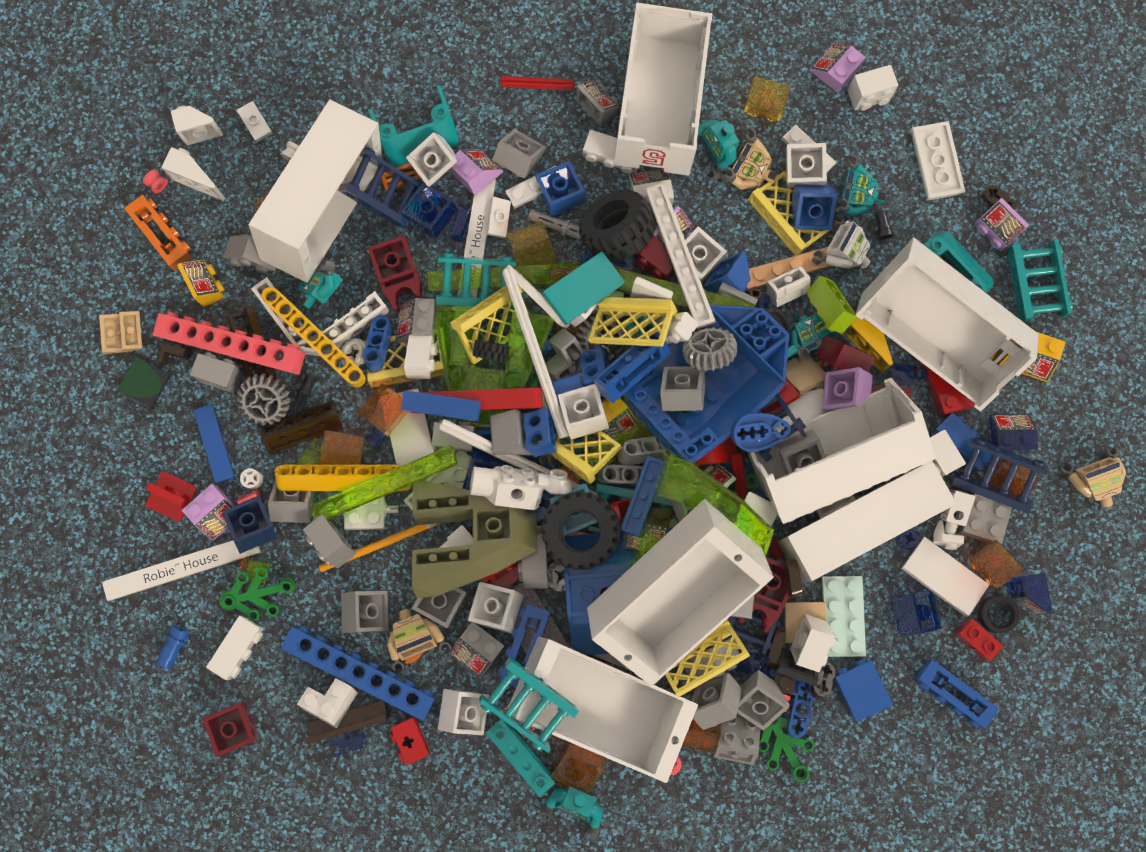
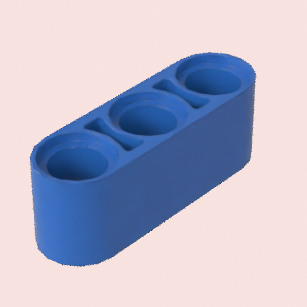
M378 315L372 320L363 352L365 365L368 371L372 373L382 370L392 337L389 319L384 315Z

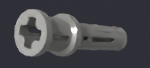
M531 209L528 216L529 221L559 231L562 236L565 237L567 235L581 242L579 225L571 223V220L562 221Z

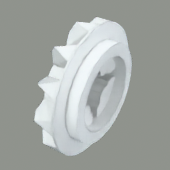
M358 338L348 340L342 346L341 351L358 367L360 364H365L363 352L366 343ZM356 350L358 353L356 354V357L354 358V357H352V355L354 354V351ZM341 360L342 364L345 366L346 360Z
M558 561L553 562L548 567V584L554 590L563 592L566 591L565 579L557 583L559 576L554 572H562L564 570V566Z

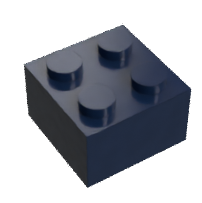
M260 496L222 511L239 554L277 539Z

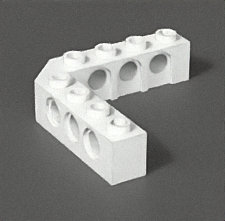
M266 277L252 287V291L291 343L299 346V350L306 352L305 354L320 356L263 301L261 296L263 290L267 287H274L271 281ZM374 291L366 297L364 302L356 308L352 307L349 313L339 320L336 319L335 323L322 333L338 348H341L348 340L353 339L371 326L372 320L376 316L386 315L389 310ZM270 295L268 301H274L277 295ZM290 307L284 308L282 314H288ZM301 321L296 323V328L303 326ZM315 334L313 337L310 336L309 340L315 341L318 338V334ZM326 347L323 350V354H329L332 351V347Z

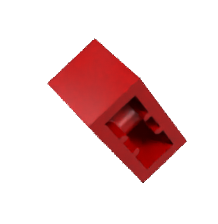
M965 619L953 633L983 661H991L1003 647L1002 644L973 619Z
M416 717L391 727L392 732H390L393 743H397L400 751H398V755L402 763L405 762L406 765H409L431 754ZM406 736H408L409 739L413 738L414 742L411 744L412 747L409 744H405V741L407 740Z

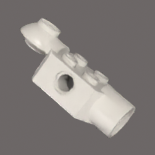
M508 465L496 466L493 469L473 467L470 495L484 496L497 506L536 510L541 503L543 490L553 495H563L572 492L573 487L567 477V472L560 469H552L550 474H543L530 468L516 469Z

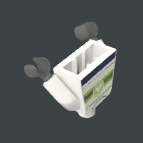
M836 215L832 228L838 230L826 251L828 256H825L823 251L817 250L813 255L818 256L820 259L814 257L811 260L812 263L818 265L824 261L828 265L849 269L860 266L862 269L866 268L870 264V260L865 256L870 248V243L866 239L862 227L856 225L855 222H845L842 215Z

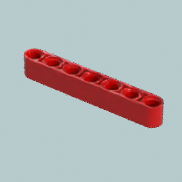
M542 388L420 392L482 402L480 411L543 409Z

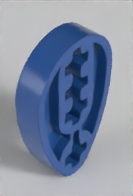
M746 412L738 416L733 422L731 437L737 447L747 452H756L780 443L790 434L791 427L787 421L775 415L762 412ZM780 424L784 426V429L781 430V433L776 430H772L779 428ZM760 426L765 429V432H762L761 435L752 433V437L748 434H743L742 438L737 435L741 429L750 431V427L754 430H760Z

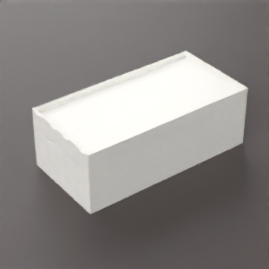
M332 100L328 101L248 224L260 260L308 283L357 204L354 200L337 191L342 183L352 181L362 160V157L359 155L365 147L374 150L375 155L382 159L378 122ZM370 162L358 185L359 189L363 192L378 168Z
M704 499L587 608L592 640L645 682L653 686L774 578L762 548Z
M538 636L525 668L575 704L579 709V713L575 718L570 715L568 717L565 716L552 735L667 783L698 704L685 698L677 697V695L655 685L651 686L630 674L552 640ZM521 679L519 680V683L516 687L510 704L513 702V700L524 687V681ZM536 690L534 692L531 691L512 717L524 722L541 700L540 696L542 694ZM553 702L548 704L532 726L544 731L558 712V706Z

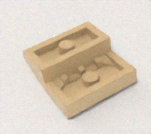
M139 311L99 315L102 354L142 349Z
M802 356L801 362L797 358L787 362L786 380L795 388L800 396L813 388L817 390L824 387L826 372L810 356L809 359Z
M825 602L786 603L784 608V631H786L784 643L793 642L804 614L826 621Z

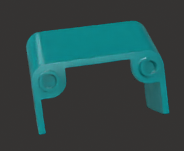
M440 85L436 87L441 104L434 106L431 111L433 122L397 134L395 127L391 124L379 125L381 146L387 162L395 168L410 163L406 157L433 132L443 136L452 149L459 145V137ZM372 109L368 110L371 119L377 122Z
M942 231L923 244L937 256L942 255L955 270L985 293L993 287L992 277L949 232Z

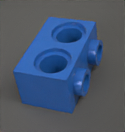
M602 346L580 354L581 362L578 365L582 373L580 380L583 387L595 384L593 379L610 365L609 358ZM609 374L605 377V379L609 381L610 379H612V377Z
M546 408L525 413L524 422H522L523 430L526 433V439L524 440L525 449L534 457L557 452L554 422L551 413Z

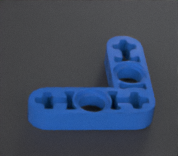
M764 669L761 671L765 675L769 674V678L774 679V670ZM795 679L793 695H790L794 698L787 724V732L790 737L798 739L803 737L807 731L814 697L811 694V684ZM805 685H807V689L810 690V692L806 693L805 699L809 700L808 702L805 700H798V697H803L804 692L803 690H801V687H804ZM797 704H803L806 707L804 715L796 712ZM798 719H804V722H799V728L802 731L795 734L792 726L797 724Z

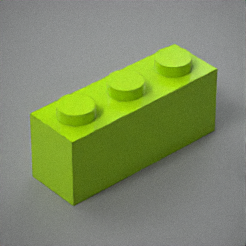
M820 275L806 292L810 298L809 302L817 309L818 316L824 320L825 327L829 331L843 334L857 318L834 281Z

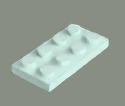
M862 576L821 577L822 602H825L826 621L835 636L834 646L829 648L827 657L866 656Z

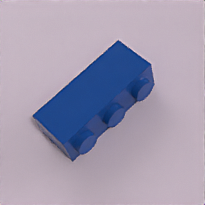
M951 413L940 422L932 433L936 435L946 430L967 464L973 447L968 446L970 437L975 438L979 435L974 429L968 428L959 415ZM980 451L972 471L975 473L981 470L991 459L992 454Z

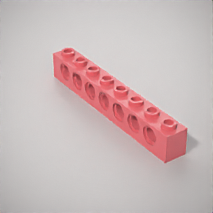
M168 311L166 315L158 314L153 336L289 373L300 374L306 352L300 351L299 346L288 343V346L285 347L281 345V341L270 339V342L264 341L265 337L255 334L252 337L246 336L247 332L235 330V333L229 332L230 328L218 325V328H214L212 323L202 320L200 324L195 323L196 319L187 316L180 319L178 314ZM214 334L213 340L210 341L211 335ZM231 338V343L228 346L227 342ZM248 343V349L245 351L244 347ZM266 347V352L262 355V350ZM281 352H283V353H284V356H283V358L280 360V359H279V355H280Z

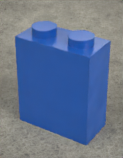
M864 658L853 663L854 666L849 669L843 667L836 670L834 677L836 687L852 720L855 722L861 721L893 705L872 660L865 661Z

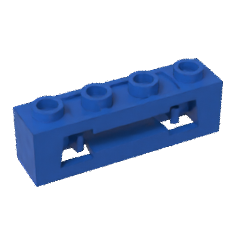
M656 332L649 338L658 340L660 334ZM666 340L663 347L648 346L647 349L642 347V352L639 350L641 347L639 345H633L593 379L600 395L611 403L618 400L671 354ZM613 370L616 371V372H618L617 375H614V373H612V374H610V373H611ZM610 374L612 379L608 381L605 377Z
M527 604L526 608L522 607L518 617L522 619L519 627L515 626L512 638L515 639L512 646L508 645L505 657H508V659L511 657L516 660L527 630L524 628L528 617L531 618L528 627L536 629L538 620H541L537 633L534 632L523 663L527 664L538 636L542 637L550 615L549 611ZM503 664L498 673V676L501 677L500 682L507 675L506 671L508 670ZM520 678L514 679L510 685L517 687Z
M927 659L914 678L919 682L917 685L926 692L928 690L933 692L936 700L942 704H945V702L949 704L952 712L960 717L964 715L968 718L967 722L976 729L978 727L986 729L999 710L998 707L932 659ZM944 681L967 699L974 700L977 703L972 702L968 707L944 688L937 687L936 685H941Z

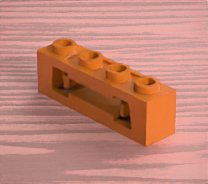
M142 194L124 209L166 263L175 271L178 269V264L187 262L192 258V255L189 253L191 248L185 241L181 242L177 238L180 234L173 226L170 228L166 224L169 221L162 212L158 213L155 210L158 207L151 198L147 200ZM142 217L147 223L153 218L167 238L177 246L174 247L171 243L164 246L153 230L144 221H141L140 218Z

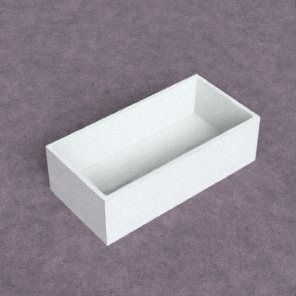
M930 461L777 543L784 554L785 560L796 559L801 584L821 577L957 503L933 461Z

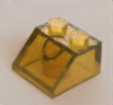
M754 76L744 112L755 117H766L769 121H780L791 86Z
M543 221L507 233V239L520 274L556 262Z

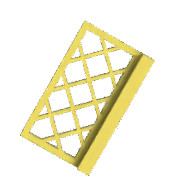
M783 171L778 175L774 186H772L773 183L768 182L761 188H757L752 192L748 201L794 256H797L830 230L794 229L789 225L788 218L793 219V215L789 214V206H792L790 194H793L794 187H787V189L778 187L780 179L783 178L786 182V172ZM765 190L774 191L773 199L767 198L762 192ZM777 192L787 193L786 201L778 200ZM776 204L786 205L785 213L778 212ZM800 232L810 234V240L805 243L800 238Z
M507 285L450 322L452 328L457 330L472 364H476L483 359L472 355L479 331L485 332L484 341L489 340L490 334L496 335L495 343L499 344L507 343L522 332L521 326L517 325L518 317L516 311L509 309L512 300ZM518 285L520 293H522V288ZM500 308L504 309L501 320L495 319L497 310ZM509 311L515 313L512 324L506 322ZM487 318L489 319L487 329H480L482 320ZM494 321L500 322L498 333L491 332ZM505 324L510 325L511 328L509 334L503 336L502 333ZM470 328L474 329L472 339L467 340L464 332Z
M605 297L597 303L599 309L588 341L596 344L663 347L671 319L676 317L677 309L672 299ZM603 315H612L605 322L601 321ZM622 316H630V318L622 323L618 320ZM641 316H648V318L640 324L636 321ZM659 317H665V320L658 325L654 321ZM616 321L618 326L609 331L606 327ZM634 322L637 326L627 332L625 327ZM652 322L655 327L645 333L642 328ZM603 329L607 332L601 337H596L597 333ZM620 330L624 331L625 334L619 338L613 337ZM639 330L643 333L637 339L631 338ZM657 331L660 332L658 340L649 338Z
M440 328L436 329L435 335H437L435 344L439 347L437 354L440 355V361H435V370L431 371L430 378L447 375ZM396 336L391 337L390 343L396 342ZM397 342L400 346L395 352L388 348L387 352L392 354V356L386 363L384 362L382 370L376 373L368 371L367 378L371 388L421 380L407 378L404 370L405 359L398 355L404 347L407 349V343ZM395 357L403 362L399 368L390 366Z
M602 431L585 435V442L574 443V439H571V444L562 445L558 433L555 434L557 452L549 454L589 484L596 479L594 475L622 448L619 443ZM596 434L599 436V441L588 442V435ZM610 444L613 446L610 451L602 452V445ZM599 446V453L588 454V447ZM585 447V454H574L575 448ZM599 458V462L594 467L588 464V459Z
M727 619L674 666H679L676 674L667 672L665 676L677 697H680L750 655ZM732 635L730 643L722 642L724 638ZM714 646L712 653L704 652L705 649ZM719 647L727 648L725 655L717 654ZM733 648L742 650V652L736 656L730 655ZM693 656H697L694 663L686 662ZM702 657L710 658L707 665L699 664ZM715 659L723 660L721 665L712 666ZM684 667L692 668L690 675H682ZM697 669L705 670L702 676H695ZM679 679L687 680L686 685L677 689L676 686Z

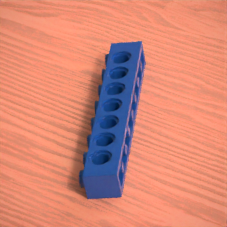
M301 625L298 628L291 627L280 649L422 721L426 720L436 700L432 696V691L426 688L420 690L415 687L416 684L408 679L402 681L397 678L398 674L390 670L384 672L379 669L380 665L369 661V663L362 661V656L352 652L350 655L344 652L345 648L339 644L334 643L333 646L326 642L327 638L319 634L313 636L309 634V629ZM306 639L311 642V647L307 651L302 647V643ZM323 648H326L329 652V656L325 660L320 657V651ZM340 657H344L347 661L343 669L337 664ZM358 666L364 668V675L362 677H358L355 674V669ZM375 675H379L382 678L380 686L373 684V677ZM393 684H397L400 687L398 695H393L390 691ZM410 693H415L418 696L416 704H411L408 701Z

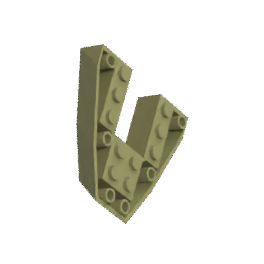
M413 479V516L417 525L473 520V545L412 550V589L416 598L439 596L497 573L537 551L536 514L521 508L494 505L484 496L470 495V490Z

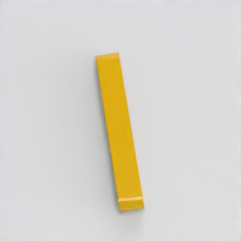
M267 287L263 290L261 295L263 301L351 386L357 388L365 383L366 378L361 369L274 287ZM270 295H277L274 301H268ZM290 307V312L283 315V309ZM304 320V325L296 328V323ZM317 333L318 338L315 341H310V336ZM326 347H332V351L329 354H323V350ZM340 360H346L344 367H337V363ZM354 373L360 374V378L357 381H351V376Z
M280 465L275 468L276 485L281 491H407L412 488L411 468L407 465Z

